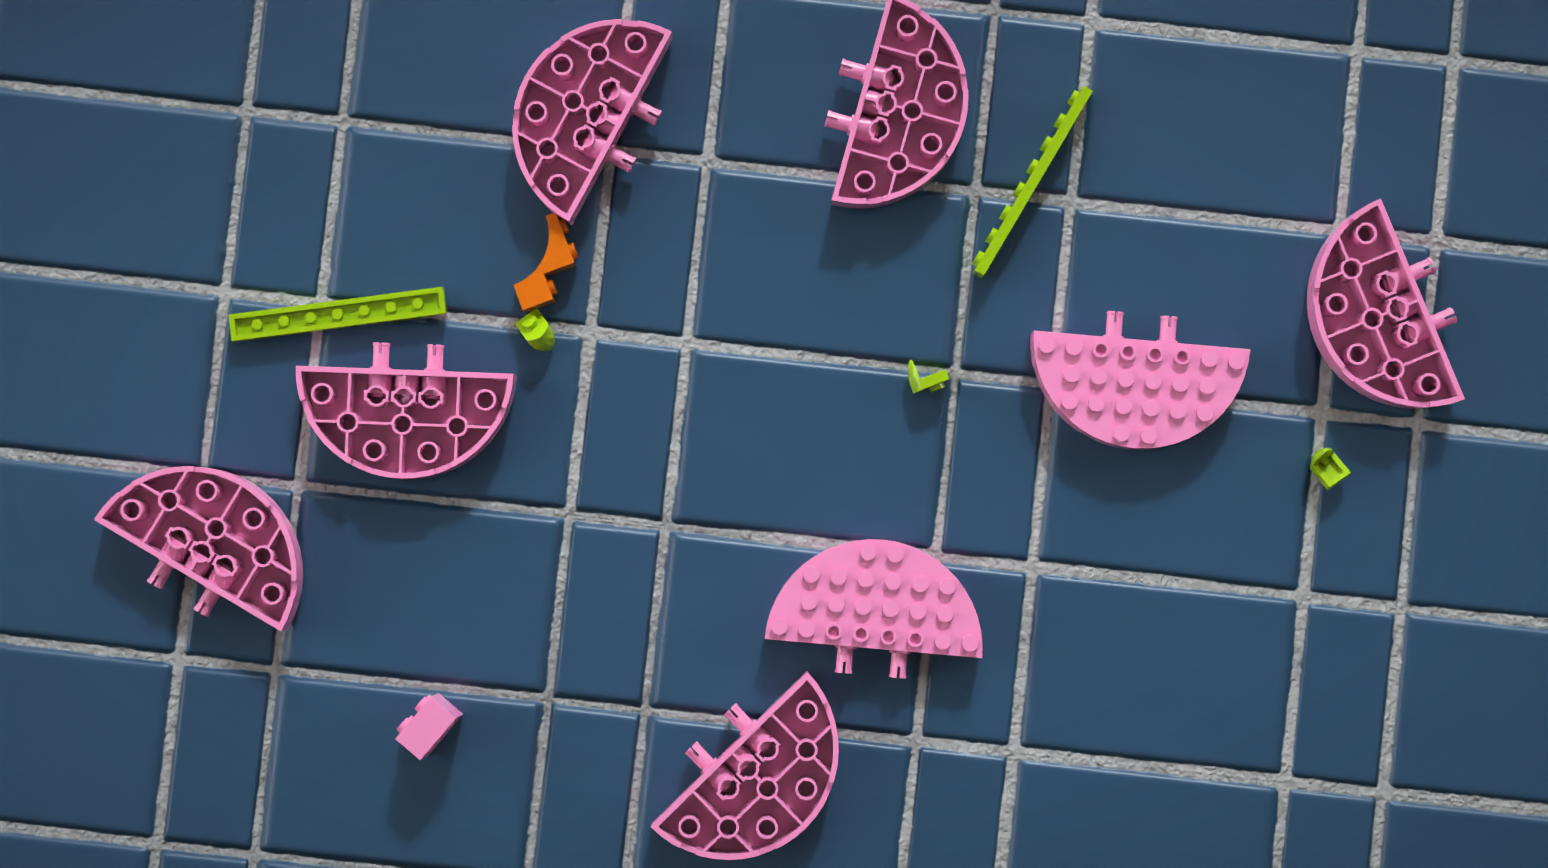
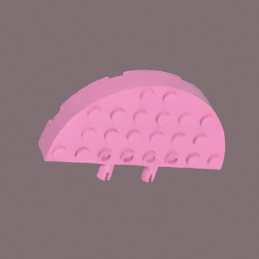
M908 0L886 1L869 64L867 63L865 66L847 61L846 59L842 60L839 76L862 81L863 88L855 115L850 117L829 110L824 127L848 132L847 135L849 136L831 205L857 209L874 208L911 196L937 176L952 156L960 140L967 117L969 98L966 72L961 56L954 42L939 22L921 10V7Z
M612 19L590 23L570 31L560 37L561 39L549 48H546L525 75L514 105L512 134L516 157L522 173L537 197L551 212L557 214L559 218L565 220L569 225L572 226L605 164L609 162L628 174L633 169L631 165H635L637 158L616 148V143L629 119L635 115L654 127L658 122L657 118L660 119L662 111L644 103L641 97L673 40L672 31L644 21Z
M1381 198L1347 217L1328 236L1318 252L1310 273L1307 288V313L1314 341L1322 357L1334 373L1349 387L1373 401L1398 408L1422 409L1464 400V395L1436 331L1456 324V316L1445 320V317L1455 312L1449 307L1430 316L1416 280L1435 274V266L1424 270V267L1434 262L1428 257L1409 266Z
M1115 311L1106 312V334L1103 337L1033 331L1030 333L1033 369L1044 396L1055 412L1072 428L1087 437L1108 446L1131 450L1154 449L1176 444L1189 439L1211 425L1224 413L1238 393L1246 374L1250 356V349L1178 343V341H1175L1178 320L1176 316H1160L1159 340L1156 341L1125 339L1121 336L1124 312L1120 311L1117 313Z
M373 342V366L370 368L296 366V383L299 399L302 402L308 422L321 441L345 462L368 473L395 479L434 477L452 471L472 460L486 448L504 424L513 403L517 382L515 374L445 371L443 369L445 345L437 344L436 346L433 344L427 345V369L424 370L391 369L389 367L391 343L383 342L382 344Z
M182 466L161 469L134 480L130 485L117 492L95 517L94 520L160 560L151 576L147 579V582L150 584L154 583L155 587L163 589L173 569H177L204 585L206 589L193 608L197 612L201 611L200 614L209 617L221 596L279 631L289 629L299 606L302 593L303 561L300 546L291 523L282 509L267 493L252 482L238 475L213 468Z
M877 539L857 540L839 544L822 551L805 562L791 575L776 597L769 614L765 632V639L835 645V648H838L835 672L842 673L843 662H845L846 674H852L853 649H856V647L889 650L892 653L889 677L897 678V668L899 667V678L904 679L907 677V655L910 652L982 658L983 651L981 628L974 605L962 584L950 570L937 559L910 545Z
M808 671L757 720L754 719L752 721L735 703L731 710L738 717L730 710L724 716L741 731V736L718 758L715 757L713 759L701 747L698 741L692 745V748L699 755L691 748L685 752V755L702 770L700 772L701 775L652 822L650 827L671 844L695 853V855L711 859L737 860L756 857L777 849L794 839L808 827L824 806L836 776L839 755L838 733L831 707L822 689Z

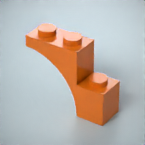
M555 213L546 215L549 240L544 258L531 275L513 285L522 310L525 313L555 302L553 295L558 293L553 279L547 280V276L575 267L574 259L579 257L574 243L568 244L565 236L566 233H569L566 221L561 218L559 219Z

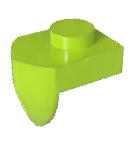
M537 308L515 323L527 342L534 349L552 351L555 343V334Z
M909 361L908 378L913 394L928 388L930 393L945 388L944 382L949 380L946 369L920 379L913 361Z
M1331 448L1317 450L1310 462V470L1328 491L1351 474Z

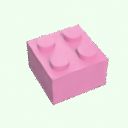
M439 693L433 696H425L415 707L417 714L414 717L412 715L409 718L407 717L397 728L400 734L395 739L419 760L427 757L463 715L462 712Z

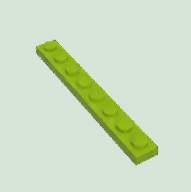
M1083 86L1080 92L1074 90L1067 102L1071 106L1066 115L1063 113L1059 115L1053 126L1057 131L1052 138L1047 136L1039 149L1044 153L1039 161L1033 159L1026 171L1030 175L1025 184L1020 181L1012 195L1016 197L1012 207L1006 205L999 217L1003 221L998 230L993 227L985 242L989 243V246L984 253L979 251L972 262V265L976 267L973 271V274L982 279L1093 90Z
M444 287L229 314V324L232 342L446 315L447 307Z

